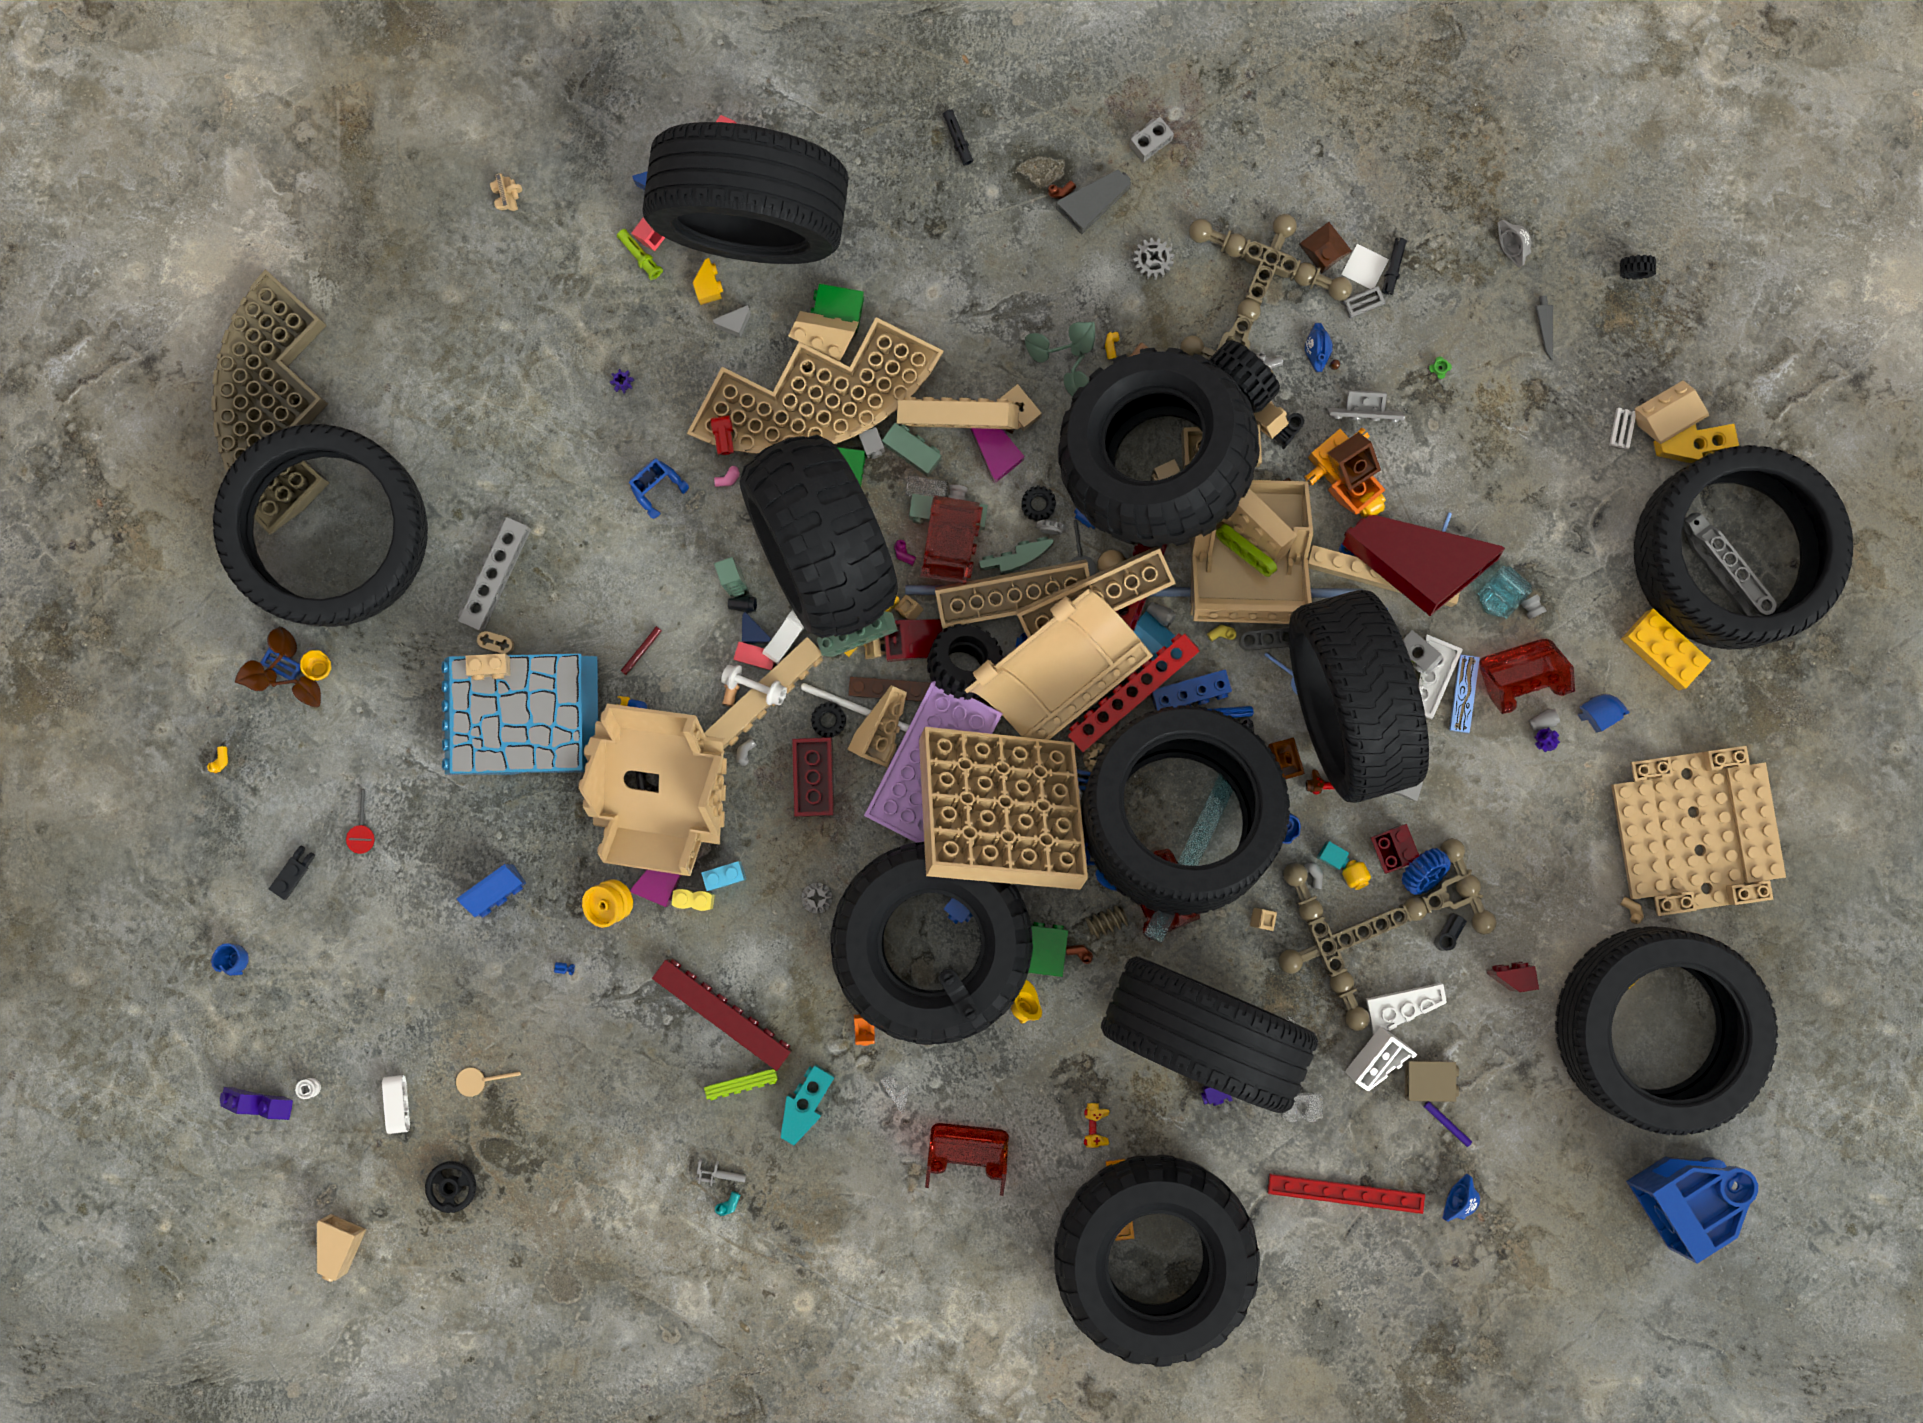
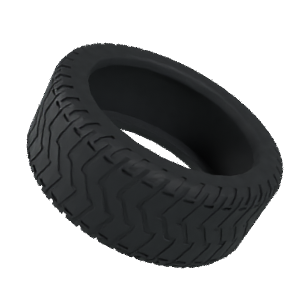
M304 424L284 428L261 438L252 446H249L235 460L231 468L228 469L223 482L220 484L214 504V542L216 543L215 547L220 562L228 573V577L237 586V589L245 597H248V600L261 607L262 610L278 618L295 623L319 627H337L339 625L344 626L361 622L381 613L382 610L387 609L405 593V590L414 581V577H416L425 555L428 539V522L425 506L414 480L407 470L380 445L358 432L339 426ZM321 457L342 458L364 466L381 483L390 501L393 515L392 541L387 556L379 569L360 587L343 595L325 599L304 598L295 595L281 586L264 567L257 553L253 535L254 515L260 497L268 485L285 469L304 460Z
M1740 445L1729 447V449L1724 448L1715 451L1713 454L1710 453L1677 471L1675 475L1665 480L1645 504V509H1643L1639 517L1640 521L1635 531L1636 536L1633 547L1635 550L1634 564L1637 578L1651 607L1688 639L1709 647L1727 650L1759 647L1783 640L1810 628L1823 618L1842 594L1848 580L1853 558V533L1843 501L1830 482L1817 469L1815 470L1813 466L1802 461L1797 456L1787 454L1788 452L1766 446L1745 445L1741 447ZM1734 483L1754 488L1769 496L1779 505L1793 524L1800 548V566L1797 580L1788 597L1772 614L1767 616H1747L1731 612L1711 601L1697 587L1688 573L1682 555L1681 533L1687 511L1694 498L1706 486Z
M1356 590L1298 607L1292 612L1289 622V650L1292 671L1301 710L1312 744L1331 785L1343 800L1352 803L1369 800L1419 785L1426 778L1429 766V737L1425 710L1407 648L1399 629L1385 605L1373 592Z

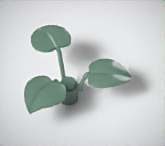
M1095 322L1073 323L1069 327V338L1072 343L1054 349H1049V340L1042 334L1030 333L1025 337L1028 353L1037 362L1043 363L1048 360L1049 353L1070 347L1072 354L1079 356L1071 369V373L1064 375L1065 388L1072 397L1079 387H1085L1089 383L1088 377L1083 372H1075L1081 360L1085 358L1084 354L1093 349Z

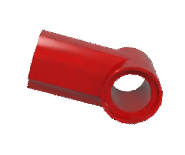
M730 415L711 418L713 435H715L718 455L734 453L731 433L733 428Z

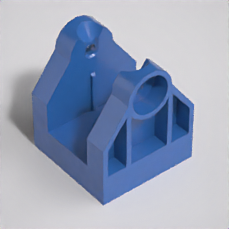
M1665 1156L1626 1181L1668 1249L1697 1264L1738 1238L1748 1208L1758 1194V1183L1751 1172L1737 1166H1726L1723 1161L1713 1157H1705L1698 1160ZM1734 1181H1736L1738 1186L1736 1189L1732 1190Z

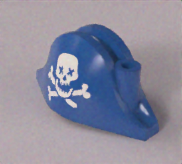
M1315 323L1306 339L1305 352L1315 372H1322L1331 356L1333 343L1323 325Z
M1465 1174L1450 1190L1443 1213L1445 1221H1451L1455 1218L1464 1220L1466 1216L1473 1214L1478 1208L1480 1196L1475 1190L1473 1178L1469 1174Z

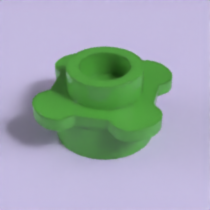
M1441 356L1437 357L1435 363L1429 366V371L1434 372L1439 379H1443L1446 372L1452 369V365Z

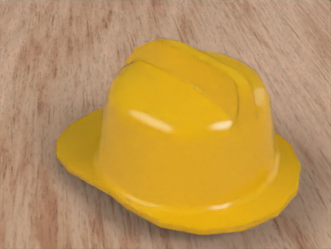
M1028 980L1025 981L1017 998L1011 1005V1012L1019 1019L1021 1024L1030 1020H1039L1042 1017V1009L1037 992Z

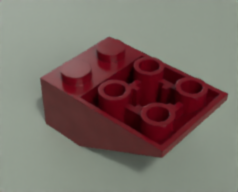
M941 619L895 620L898 631L885 636L887 662L927 659L934 639L942 631Z

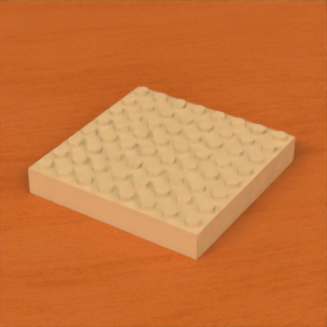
M925 727L919 738L926 876L1080 890L1088 879L1074 743Z

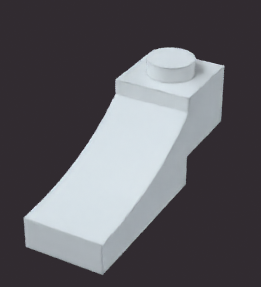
M793 610L762 653L777 664H779L805 629Z

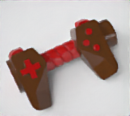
M1313 769L1311 779L1306 780V791L1313 792V794L1322 793V790L1327 789L1335 790L1330 782H1324L1318 770Z

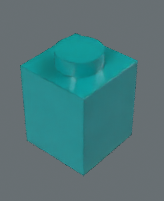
M1326 841L1316 858L1332 868L1340 870L1341 867L1344 868L1347 865L1349 852L1330 841Z

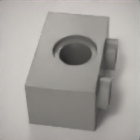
M1413 630L1403 639L1411 662L1414 663L1413 668L1420 674L1425 672L1428 675L1443 659L1440 652ZM1415 651H1424L1423 656L1420 658H1415Z

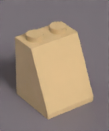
M332 1214L320 1219L317 1223V1273L322 1275L324 1280L331 1282L338 1280L348 1273L366 1231L365 1228Z

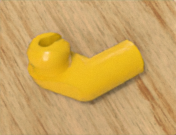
M1109 332L1105 341L1107 359L1117 357L1114 342L1120 340L1118 332Z
M217 747L218 758L207 765L209 772L218 773L228 764L227 747Z

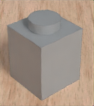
M876 427L859 434L867 459L870 457L876 459L882 456L885 449Z

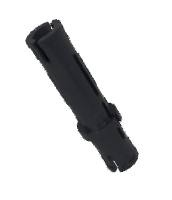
M953 109L945 111L942 115L954 141V149L958 152L963 166H967L974 161L968 148L969 143L964 139ZM952 123L954 124L957 134H955V131L952 127ZM959 141H961V144H962V146H963L964 152H963L962 149H961V146H960V144H959Z
M1395 238L1388 270L1384 274L1386 278L1381 291L1383 294L1389 295V292L1390 295L1394 294L1396 281L1400 277L1399 269L1407 240L1404 238H1400V240Z

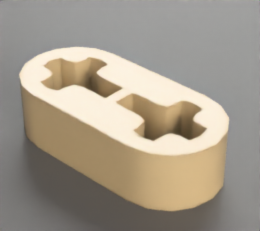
M484 631L477 637L478 645L490 651L510 654L514 649V642L502 635ZM487 635H489L488 638L493 640L494 642L493 644L486 643V645H484L485 642H483L482 639L486 638ZM507 641L509 648H505L503 651V647L497 644L498 642L505 643Z

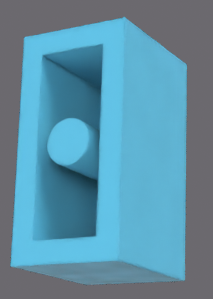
M741 861L701 873L706 891H712L746 880Z

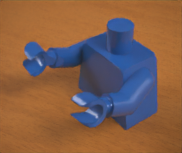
M657 458L649 461L629 480L631 490L637 501L645 510H648V515L653 519L657 518L661 513L652 507L651 502L644 494L667 475L673 483L678 485L683 494L689 489V485L684 480L681 481V477L674 469L662 461H658Z

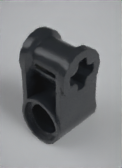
M1299 413L1289 415L1287 418L1289 424L1274 437L1282 445L1283 450L1304 425V417ZM1290 420H1298L1299 426L1293 427L1290 424Z

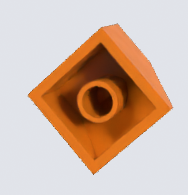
M1372 476L1350 491L1339 479L1328 491L1340 505L1357 515L1382 494L1385 489ZM1374 492L1373 496L1365 503L1360 502L1359 499L1362 496Z

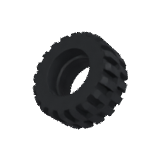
M1235 340L1226 341L1209 359L1217 368L1219 367L1238 383L1239 388L1250 401L1253 413L1262 411L1279 393L1280 385L1274 373L1270 371L1271 369L1253 351H1250L1245 345H1241V343Z
M955 624L953 628L949 626L937 635L927 658L929 677L932 682H936L935 686L939 690L943 689V693L948 696L951 694L957 699L964 697V700H971L972 697L975 699L979 698V695L972 692L966 693L965 691L977 680L973 675L974 671H965L953 664L949 655L963 652L973 656L980 666L987 660L996 665L1004 658L1002 648L997 646L998 641L995 637H991V633L987 630L984 632L979 626L972 627L971 624H965L964 626Z

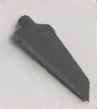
M1540 296V305L1535 306L1545 352L1553 361V305H1548L1547 296Z

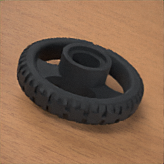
M456 1161L443 1162L429 1173L425 1183V1194L429 1203L435 1209L445 1213H455L463 1210L472 1202L476 1194V1179L470 1168ZM453 1168L461 1171L462 1175L460 1178L457 1176L445 1178L442 1170ZM448 1182L454 1185V1192L447 1189ZM433 1184H439V1193L445 1198L443 1203L436 1199L433 1193ZM463 1186H469L466 1198L457 1205L454 1197L462 1191Z

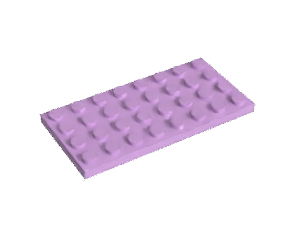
M935 681L931 683L864 814L865 817L916 843L924 842L919 738L924 728L932 727L993 734L1003 714L973 698L971 700H964V697L957 699L954 698V695L949 694L948 696L943 693V689L939 690L935 686Z

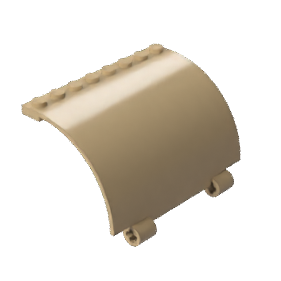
M1087 589L1073 602L1065 596L1050 609L1054 617L996 665L987 660L973 672L977 680L965 689L966 693L972 692L979 695L997 711L1003 713L1002 716L1021 737L1051 739L1153 657L1150 650L1118 613L1091 589Z

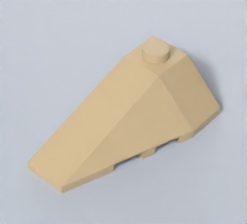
M891 685L857 729L847 750L888 768L896 751L897 744L895 743L896 733H899L900 730L898 722L899 717L903 714L907 692Z

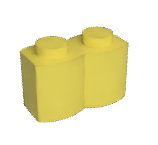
M678 889L673 891L672 905L681 909L692 907L700 911L713 909L715 895L707 891L693 892L688 889Z

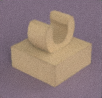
M879 638L864 644L865 659H874L885 655L886 651H881L880 645L885 644V641H880Z

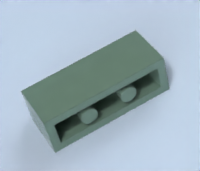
M894 423L882 439L883 446L929 477L941 461L940 451L932 445L930 447L924 443L925 440L919 435L913 436L905 425Z

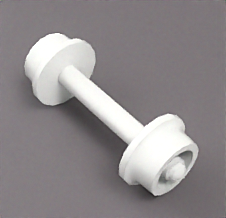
M727 665L724 669L721 682L726 684L731 690L740 683L767 694L766 703L768 705L775 704L779 706L786 698L787 688L782 686L777 680L774 681L771 687L741 676L742 667L740 665Z

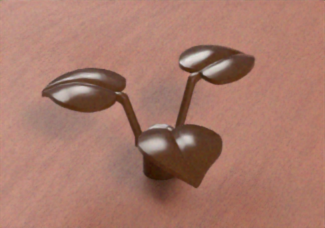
M279 626L273 629L268 634L267 643L273 652L279 653V656L266 670L258 661H247L239 669L235 683L244 685L254 691H263L270 685L275 687L277 685L294 683L292 692L295 697L306 705L318 708L321 704V692L315 680L313 681L306 676H302L299 680L293 679L276 682L277 675L272 670L273 667L281 660L283 655L288 658L293 657L297 651V644L293 635L285 628Z

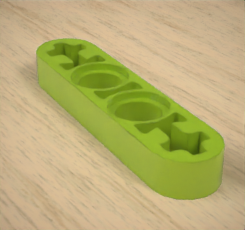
M1223 524L1216 530L1217 538L1261 574L1270 577L1277 571V565L1270 557L1230 526Z

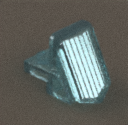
M1502 566L1478 594L1480 595L1484 611L1487 614L1507 619L1532 593V585L1513 568Z

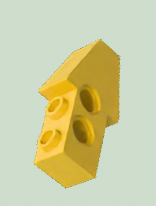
M1696 424L1662 444H1659L1656 440L1653 441L1656 456L1687 463H1693L1710 453L1713 454L1715 451L1724 448L1729 449V447L1739 446L1735 424L1697 430ZM1712 438L1717 440L1718 446L1713 444ZM1694 441L1699 444V449L1694 447Z

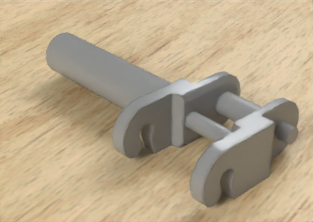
M703 1158L699 1160L697 1170L699 1177L696 1179L698 1184L707 1182L712 1186L715 1183L714 1177L744 1183L746 1181V1175L718 1170L719 1161H716L714 1171H705L702 1169ZM702 1173L711 1174V1179L703 1178Z

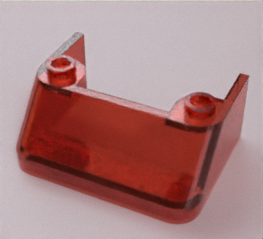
M946 1123L934 1124L930 1135L925 1188H929L930 1173H943L947 1168V1163L986 1167L987 1177L992 1180L1001 1181L1000 1196H1004L1008 1158V1133L1002 1129Z

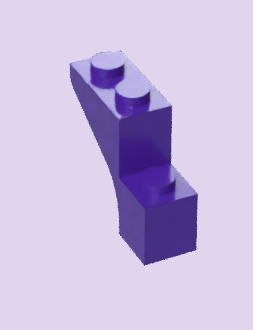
M224 1087L220 1095V1106L235 1114L260 1115L266 1119L289 1120L293 1100L283 1096L263 1095L233 1087Z

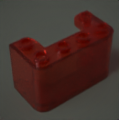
M934 495L920 577L966 584L967 578L971 579L974 562L970 561L971 554L975 555L977 544L973 543L974 536L978 537L980 525L976 524H980L983 507L979 506V502Z

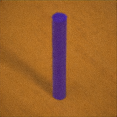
M1429 1101L1424 1104L1423 1107L1466 1147L1471 1145L1472 1141Z

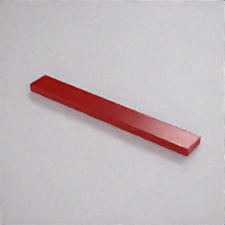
M1269 1173L1267 1194L1419 1214L1424 1212V1193Z

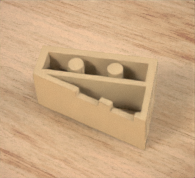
M800 311L788 336L840 362L859 322L842 321L841 318L831 319L823 317L824 315Z

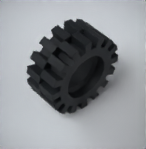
M1632 255L1620 260V277L1636 280L1637 278H1649L1656 274V258L1652 257V255Z
M1037 485L1036 487H1030L1022 497L1021 504L1024 515H1027L1028 519H1033L1035 522L1050 518L1056 506L1055 495L1051 493L1050 489H1046L1045 486L1040 487V485ZM1035 497H1042L1046 501V506L1043 510L1037 511L1033 509L1031 501Z
M822 703L812 712V727L820 736L832 738L836 735L838 736L844 730L846 716L843 710L836 704ZM826 713H832L836 717V723L829 728L824 727L821 723V718Z

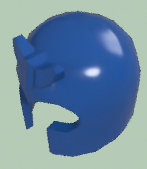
M226 943L217 947L211 959V964L215 971H223L230 976L243 975L242 971L249 962L248 953L243 946L233 943Z

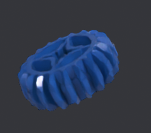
M1438 848L1426 850L1423 854L1414 858V861L1405 869V872L1402 874V884L1414 895L1426 893L1429 889L1438 885L1443 880L1442 878L1447 875L1451 865L1450 859Z

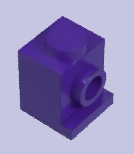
M1208 1086L1202 1087L1203 1093L1200 1094L1204 1105L1213 1104V1106L1224 1103L1223 1099H1227L1229 1102L1233 1101L1230 1095Z

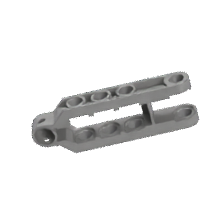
M1691 513L1686 517L1683 530L1689 540L1691 549L1741 613L1747 616H1767L1772 614L1776 610L1774 598L1722 532L1710 525L1700 513ZM1715 539L1720 541L1721 548L1716 545ZM1702 545L1705 546L1709 554H1704L1702 552ZM1726 555L1732 556V558H1733V563H1732V564H1731V562L1727 559ZM1714 560L1720 565L1721 569L1718 570L1713 566ZM1738 570H1742L1745 573V579L1738 573ZM1726 576L1731 579L1732 585L1726 583ZM1762 601L1769 603L1768 611H1765ZM1750 606L1757 612L1756 615L1750 613Z

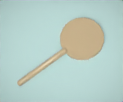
M466 1068L458 1074L456 1086L462 1095L473 1097L483 1090L485 1081L519 1076L521 1072L484 1078L480 1070Z

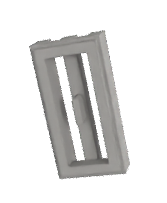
M1379 286L1343 301L1350 319L1386 303ZM1374 292L1377 293L1376 296L1363 300L1354 305H1350V302L1358 300ZM1377 299L1380 300L1377 303H1374L1370 306L1353 312V309L1363 306Z

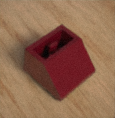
M1407 824L1396 826L1370 837L1384 874L1410 865L1414 858L1419 856Z
M1513 962L1510 967L1509 965L1504 966V964L1494 965L1491 970H1486L1490 977L1510 991L1527 992L1539 990L1536 967L1529 965L1528 962Z

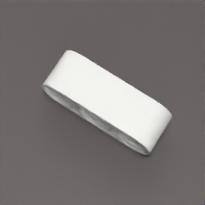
M404 1075L384 1077L382 1080L386 1131L388 1134L408 1132L410 1129L406 1078Z

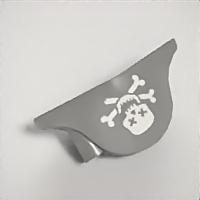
M1506 220L1499 221L1498 231L1501 247L1504 253L1519 268L1525 264L1526 256L1531 254L1530 234L1523 226L1513 225Z

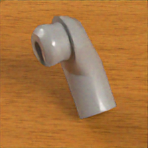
M1264 352L1256 354L1271 369L1283 365L1281 356L1269 359Z
M752 738L737 748L736 761L741 766H746L749 763L747 758L748 751L757 746Z
M1314 862L1306 863L1304 866L1307 869V873L1313 876L1312 888L1322 889L1323 871Z

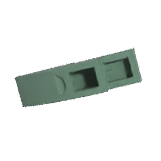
M1041 537L1037 539V542L1033 543L1022 541L1018 543V546H1015L1016 554L1005 552L1001 554V557L985 556L979 561L980 571L999 568L1002 575L1021 569L1045 554L1053 546V539Z

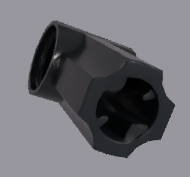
M1451 913L1440 934L1434 940L1436 948L1441 951L1454 949L1456 941L1467 921L1463 917ZM1443 937H1446L1449 940V945L1447 947H1444L1442 945Z

